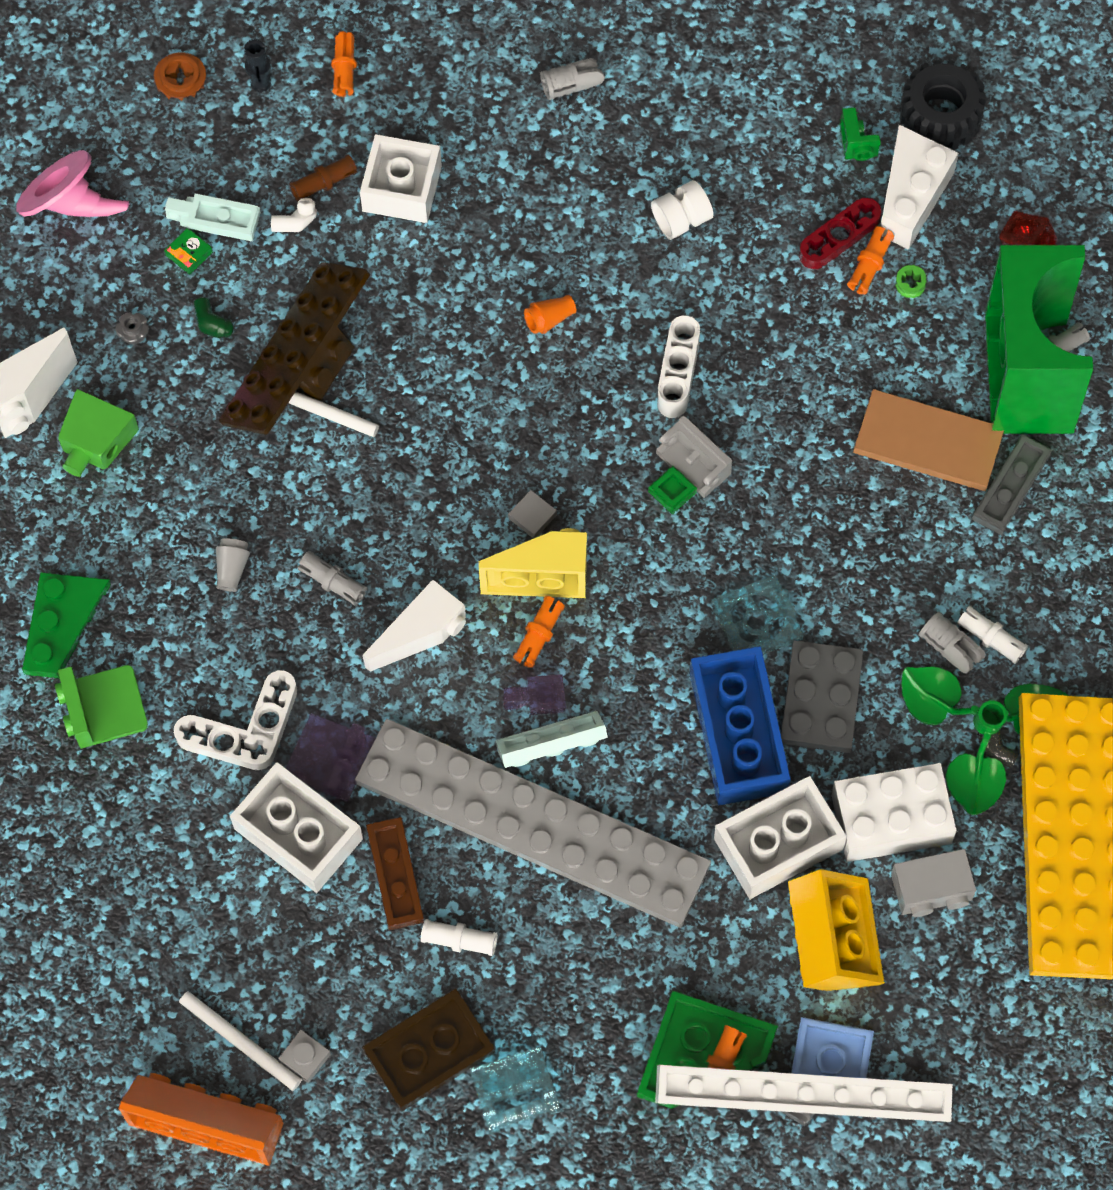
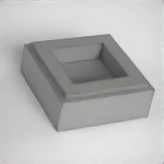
M530 490L510 511L508 519L534 539L557 516V510Z

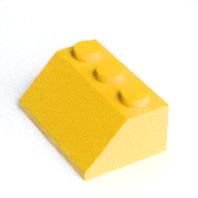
M820 869L788 881L803 987L833 991L884 984L868 878Z

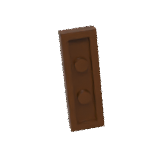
M402 818L367 824L366 827L389 931L424 923Z

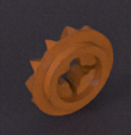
M185 52L173 53L164 57L157 64L154 71V81L158 91L165 94L168 100L173 97L178 98L181 102L184 97L193 96L195 98L197 91L204 89V82L207 77L202 61L198 57ZM179 68H182V72L186 77L182 85H179L175 79L178 76Z

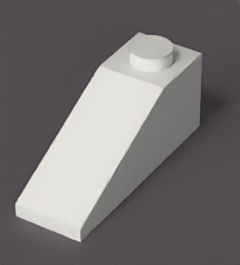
M432 580L363 654L365 668L371 672L439 645L450 635L456 636L466 623L465 605Z

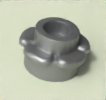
M128 312L119 318L115 331L124 342L138 344L145 339L149 326L146 325L147 319L144 315ZM135 325V328L129 329V326Z

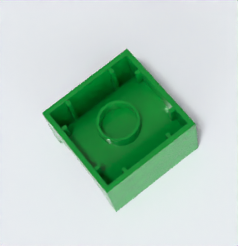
M1000 245L985 310L992 431H1004L1003 434H1074L1093 372L1092 356L1076 355L1059 348L1041 331L1055 326L1067 325L1085 261V245Z

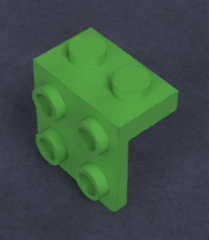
M125 665L78 679L72 666L58 670L60 683L55 684L57 697L60 705L66 703L69 715L63 716L68 737L75 736L80 749L143 732L147 729L148 722L135 673L131 666Z

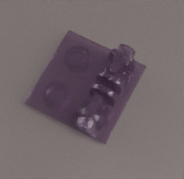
M311 713L285 769L310 788L348 802L357 783L355 778L376 738L364 734L365 728L358 724H352L351 728Z

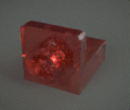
M1013 211L999 235L1002 245H1056L1057 236L1049 218Z

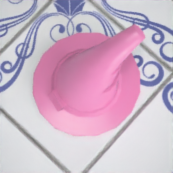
M81 150L59 159L36 177L20 196L16 204V211L24 217L34 215L44 209L68 216L101 217L126 211L130 203L129 201L101 198V194L88 188L89 183L83 176L91 164V155Z

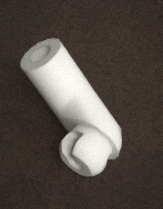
M302 198L298 201V209L292 215H272L271 231H302L316 217L317 209L315 208V202L310 198Z

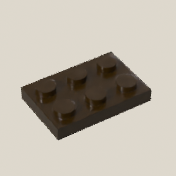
M457 989L452 990L362 1046L363 1052L401 1112L496 1053L494 1046Z

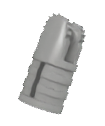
M589 58L569 63L565 66L562 65L558 68H551L548 71H541L540 78L547 99L552 100L556 97L559 98L563 95H569L573 92L576 93L600 85L605 81L604 73L597 68L596 60Z
M940 611L933 615L919 632V636L922 639L924 638L929 645H932L937 652L939 651L944 658L964 674L973 669V662L976 664L985 658V651L963 631H960L955 624L953 625L948 618H945Z

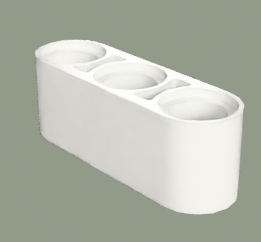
M688 315L675 318L670 325L659 379L657 407L660 413L668 418L682 416L686 412L699 349L700 325L697 320ZM680 334H688L691 336V338L683 340L677 336ZM674 364H682L686 366V368L682 370H676L671 366ZM669 394H676L680 396V398L677 400H669L665 396Z

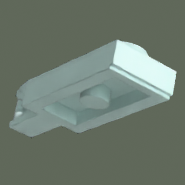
M195 194L194 197H187L186 201L168 197L165 207L166 218L179 221L183 227L252 242L261 213L260 207L200 194Z

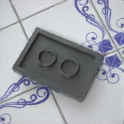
M793 640L781 732L783 744L851 753L863 649Z

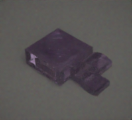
M562 674L527 677V687L503 689L504 710H515L529 705L530 715L564 713L566 711Z

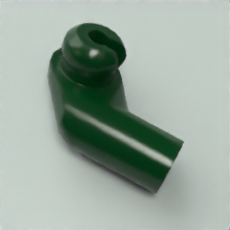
M199 298L193 302L198 328L202 333L215 338L232 335L234 330L232 321L213 314L210 299Z

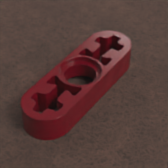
M871 198L858 199L807 236L800 245L799 259L801 263L809 269H820L872 232L880 222L881 207L878 202ZM860 211H862L865 214L871 212V219L865 216L858 220L860 216ZM836 227H843L848 230L850 235L844 240H838L831 235V231ZM809 248L814 251L821 248L820 256L815 253L809 255Z

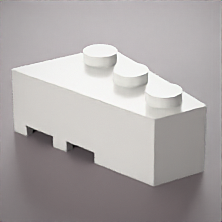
M899 125L881 227L885 228L882 237L890 230L894 234L892 242L909 250L952 178L956 168L958 153Z

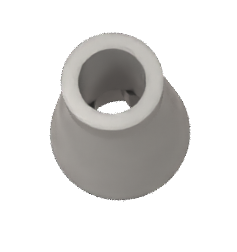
M230 538L220 540V546L216 547L217 589L229 592L237 591L238 583L250 555V552L247 551V542Z

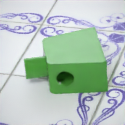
M77 389L58 438L62 450L69 454L62 466L64 470L80 477L88 463L101 469L108 468L139 430L135 415Z

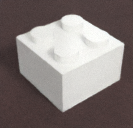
M375 134L360 190L362 211L428 223L442 167L440 146Z

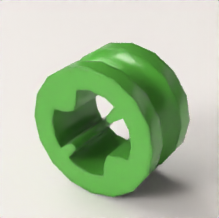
M915 265L902 267L896 276L897 291L906 298L919 297L926 288L925 272ZM912 276L913 280L917 281L916 287L910 288L908 283H902V281L906 282V277Z

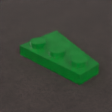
M40 573L22 667L24 675L59 678L58 670L66 667L79 643L80 635L87 623L91 622L96 613L95 608L111 586L108 579Z

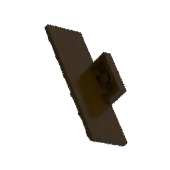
M326 262L320 263L301 294L296 298L294 305L284 320L279 324L277 331L262 350L253 368L244 378L238 391L227 404L225 411L219 418V422L223 426L267 435L299 386L309 397L318 401L322 400L355 348L337 326L370 277L367 269Z

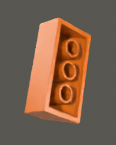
M150 1073L149 1078L138 1075L120 1103L119 1110L129 1126L268 1166L271 1164L284 1124L281 1116L276 1114L277 1110L271 1106L256 1103L255 1108L241 1104L242 1100L240 1098L221 1093L219 1098L205 1094V1088L191 1083H185L184 1088L170 1084L171 1079L156 1073Z

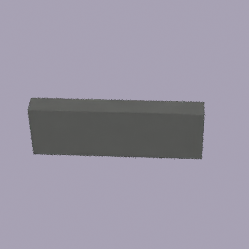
M1022 434L974 512L972 520L1002 536L1051 456L1052 449Z

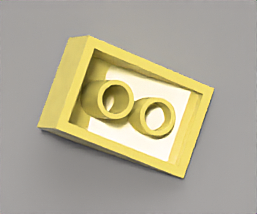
M573 528L561 529L559 532L551 531L479 561L481 594L585 598L587 533Z

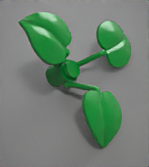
M906 667L903 670L901 679V691L905 705L911 715L921 723L933 726L939 725L944 721L947 713L952 715H974V727L979 733L983 734L977 757L971 754L959 755L949 764L946 771V784L950 794L970 815H978L988 810L999 799L1004 790L1006 772L1003 764L998 759H983L991 735L996 734L1005 722L1014 721V729L1020 736L1019 696L1022 693L1069 696L1054 687L1041 684H1023L1010 690L1004 699V706L998 701L990 700L983 703L980 708L973 705L971 708L956 709L953 706L961 698V687L958 679L951 672L939 667Z

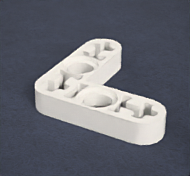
M281 670L272 672L267 676L247 730L195 715H187L180 718L174 726V735L177 743L181 748L197 754L253 770L266 769L275 758L297 696V686L294 677L290 673ZM282 681L286 682L287 689L289 690L281 692L278 699L279 706L274 703L276 692L273 686H279ZM267 712H274L279 716L278 724L272 728H265L259 723L261 716ZM191 726H195L199 735L206 737L208 735L207 746H204L203 737L192 735L190 740H186L183 730L189 731ZM224 734L232 736L234 744L229 750L220 751L216 749L214 743L217 737ZM241 740H244L245 748L256 750L258 745H262L266 755H259L257 759H253L252 753L249 750L241 748Z

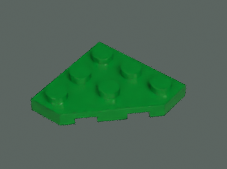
M672 991L637 1092V1097L655 1103L657 1065L707 1068L709 1065L706 1062L708 1055L713 1056L725 1025L747 1035L733 1064L736 1067L735 1070L752 1071L766 1064L778 1026ZM659 1104L671 1109L679 1106L672 1104Z

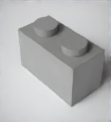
M965 849L896 863L891 873L902 915L912 913L913 917H922L931 914L934 908L947 906L949 910L959 909L967 906L969 901H972L976 892Z

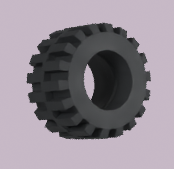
M934 60L931 66L927 62L922 64L920 71L915 69L910 74V79L906 80L900 106V123L904 124V127L945 147H950L951 150H956L959 147V143L965 146L970 142L971 137H975L978 133L986 102V93H983L985 87L982 81L977 82L978 75L974 71L971 73L967 72L968 66L961 64L960 67L954 65L955 61L948 60L947 64L941 63V60ZM934 99H945L954 103L958 109L952 112H939L932 109L927 102Z

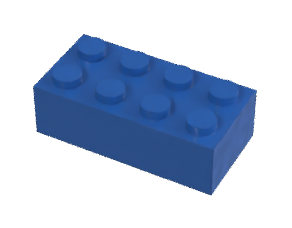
M761 646L691 658L690 678L718 806L769 797L788 788L791 779Z

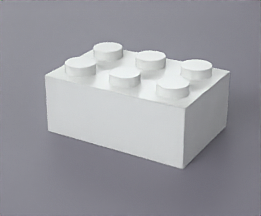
M278 762L274 764L230 815L234 830L315 893H318L363 840L360 825Z
M941 763L834 781L831 795L837 821L847 836L844 846L846 862L952 844L956 834V826Z
M810 776L717 824L714 833L715 842L749 899L844 850L847 838Z

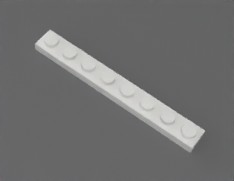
M657 1065L655 1103L951 1122L952 1084Z

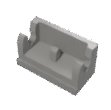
M684 415L659 439L662 444L656 449V454L670 467L674 466L697 487V492L703 498L708 496L731 475L732 459Z

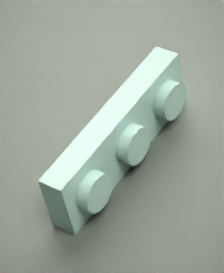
M594 711L495 741L504 767H519L539 757L560 755L570 748L592 746L599 740L608 738L605 724L598 711Z

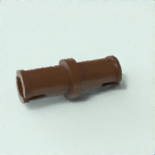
M347 154L324 167L319 165L314 168V172L290 182L291 192L295 199L299 201L321 190L328 191L333 188V184L357 174V167L351 156Z

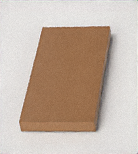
M873 389L853 453L986 492L1004 431H992V423Z

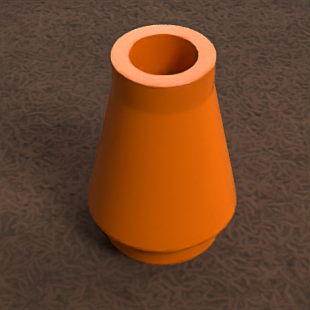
M570 295L532 302L529 308L524 310V318L532 333L537 334L540 332L545 334L567 317L575 314L576 305Z

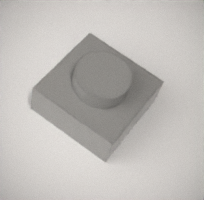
M300 1030L278 1060L309 1084L331 1053L319 1042Z

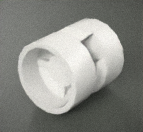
M695 180L675 189V195L667 193L651 202L654 218L661 231L670 240L689 231L690 224L697 227L713 218L710 201L705 191Z

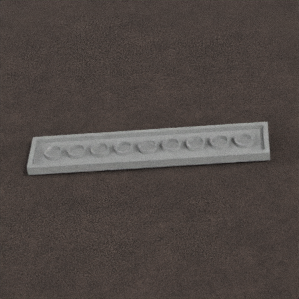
M387 718L355 778V783L361 787L679 928H682L711 866V861Z

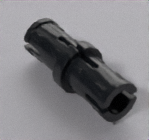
M253 39L244 46L247 58L245 60V70L250 76L252 89L257 92H265L271 87L269 75L271 62L266 56L265 44L260 40Z

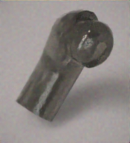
M1000 730L996 734L991 735L984 752L986 757L998 759L1003 765L1011 769L1014 767L1020 754L1003 745ZM978 732L977 736L981 744L983 734Z

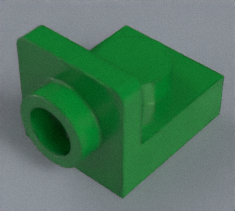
M856 107L843 108L839 127L845 160L865 161L872 157H877L881 143L880 135L865 136L863 120L857 119Z

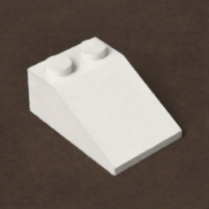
M64 327L0 363V431L5 438L12 434L17 435L24 432L30 424L37 420L78 363L68 333Z

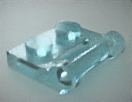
M541 1047L469 1069L489 1134L500 1132V1127L549 1112L550 1115L561 1112ZM540 1088L542 1089L544 1095L542 1099L498 1113L494 1111L493 1103Z

